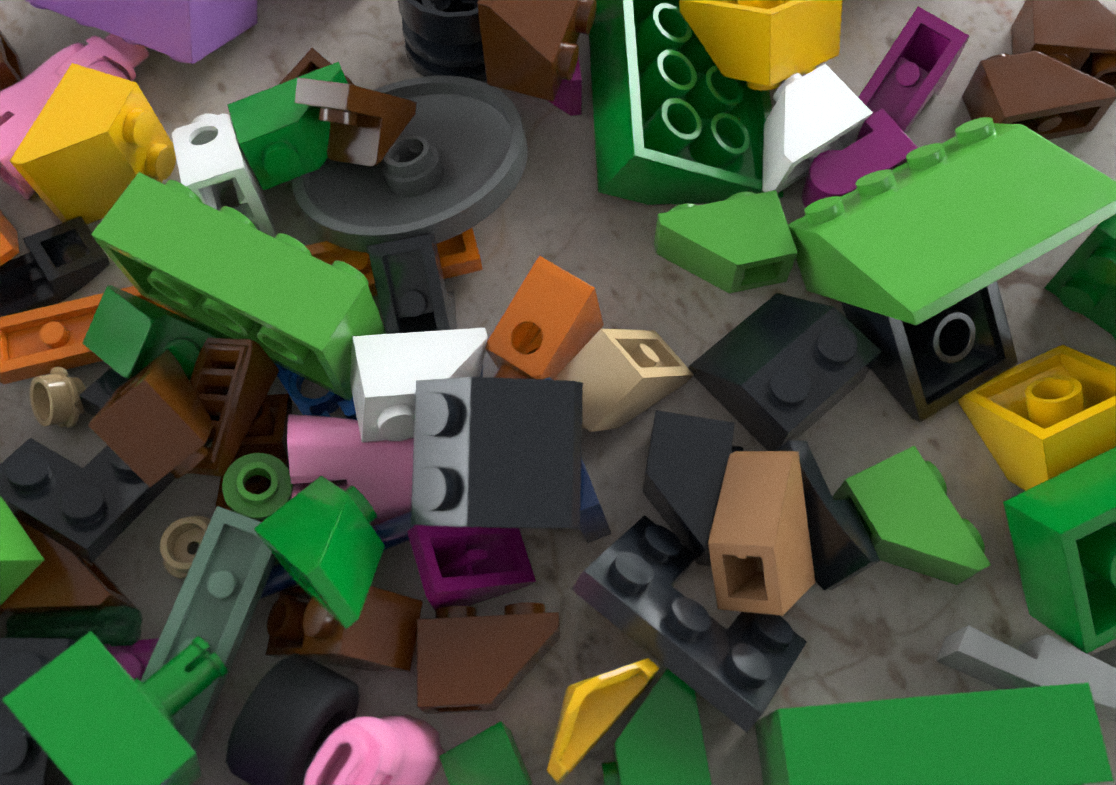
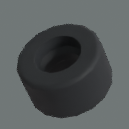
M295 653L280 660L263 676L249 695L234 723L226 753V763L231 773L250 785H304L307 771L327 738L337 728L341 727L343 723L356 717L360 699L357 684L304 655Z

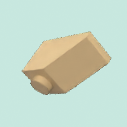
M600 329L554 380L583 382L582 428L588 429L589 432L620 428L686 384L694 374L654 330Z

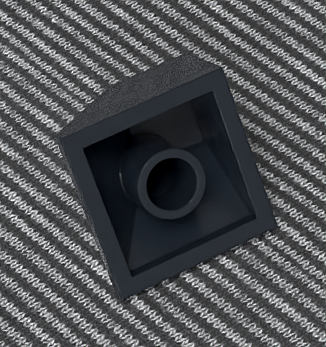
M997 281L918 325L841 302L846 318L882 351L871 367V370L908 415L918 422L924 421L965 394L1018 364Z

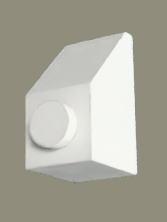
M826 64L805 76H802L800 73L792 75L775 92L773 99L776 101V104L764 123L762 190L764 192L776 190L779 193L807 175L815 157L828 150H843L848 147L859 133L863 122L871 116L872 111Z
M485 328L352 336L350 385L361 441H403L414 438L416 380L480 377L488 338Z

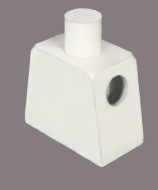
M224 113L220 115L202 114L197 116L191 124L176 128L171 134L181 184L192 190L201 199L202 203L218 211L224 206L221 203L223 192L234 186L240 206L233 209L250 219L256 226V229L275 238L277 232L262 187L238 143L231 116Z

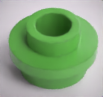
M252 453L240 457L230 465L223 478L222 490L225 502L233 512L259 521L267 519L290 500L292 484L289 470L281 460L265 453ZM255 475L264 476L271 482L269 489L261 494L248 492L244 485L250 477Z

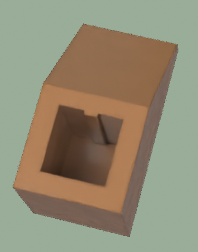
M735 451L729 455L708 541L717 609L783 616L815 584L799 451Z

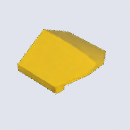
M649 658L567 686L546 770L558 785L564 781L654 680L659 667Z

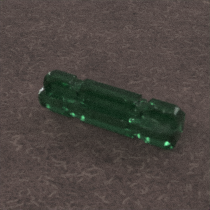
M126 605L104 607L101 611H97L96 608L44 611L41 615H38L37 612L15 613L6 621L8 632L4 638H59L79 641L89 632H92L103 646L106 644H110L111 647L132 646L141 637L140 626L143 617L139 609L130 608Z

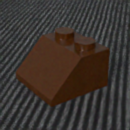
M479 0L477 6L487 85L554 102L562 80L570 81L574 75L579 56L577 41L580 33L585 35L590 33L596 14L597 1Z

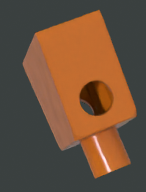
M539 255L487 341L485 349L499 369L493 378L543 380L550 377L551 380H554L604 326L595 288Z

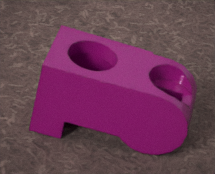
M883 108L863 122L853 144L843 150L822 152L813 159L801 193L804 207L806 208L811 203L823 198L841 197L857 189L855 183L858 179L875 171L892 170L907 162L906 155L918 147Z

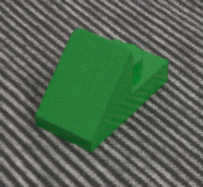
M108 285L83 344L117 373L128 379H131L168 349L177 358L190 381L196 360L206 339L225 337L194 321L112 285Z

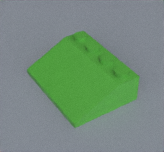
M984 117L958 126L955 129L956 136L943 143L928 144L912 150L906 155L907 162L892 170H879L861 177L855 183L857 189L841 197L832 196L811 203L804 210L806 215L788 224L798 252L796 261L807 291L918 325L1115 215L1116 181L1022 124L994 123L992 118Z

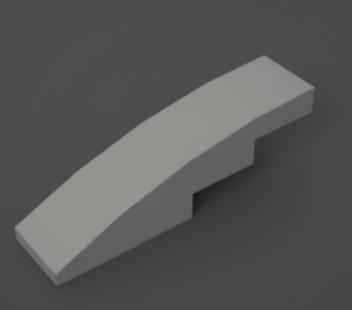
M969 625L945 637L936 659L937 662L1001 690L1089 682L1098 718L1116 721V646L1096 652L1091 656L1045 634L1019 645L1017 650Z

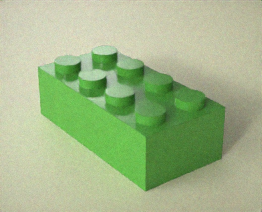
M138 172L91 234L142 296L225 338L256 341L274 363L348 401L353 397L350 385L352 336L386 334L379 314L380 310L376 306L368 287L369 282L356 268L338 260L330 265L312 256L307 247L295 238L284 233H278L274 238L256 229V226L250 219L231 207L223 206L218 211L202 203L201 199L192 190L175 180H168L166 184H163Z

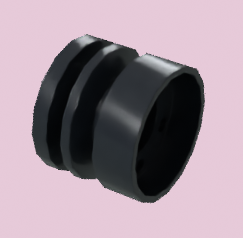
M398 0L399 12L402 16L406 55L416 72L424 77L458 76L475 79L484 83L487 82L477 6L479 0Z

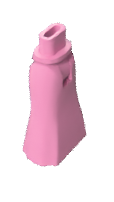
M111 33L104 39L94 35L85 40L88 45L75 43L63 48L21 81L0 91V179L27 200L35 193V190L11 164L10 159L71 63L133 81L136 78L134 68L150 56L145 46L127 43L122 37Z
M289 414L287 422V448L290 481L293 484L292 498L317 478L323 476L342 490L352 485L361 492L377 514V518L370 523L371 526L410 512L414 438L403 441L362 442L357 420Z
M408 714L388 715L380 719L364 716L356 717L343 723L341 727L337 728L327 738L307 771L304 785H430L442 765L439 756L444 754L445 750L441 747L437 730L423 719L415 718Z

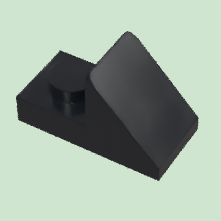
M434 233L367 246L386 334L457 329L454 291H446Z

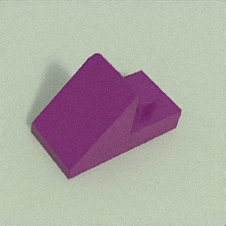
M918 6L858 98L872 111V114L883 108L906 134L933 94L938 96L969 39V35Z

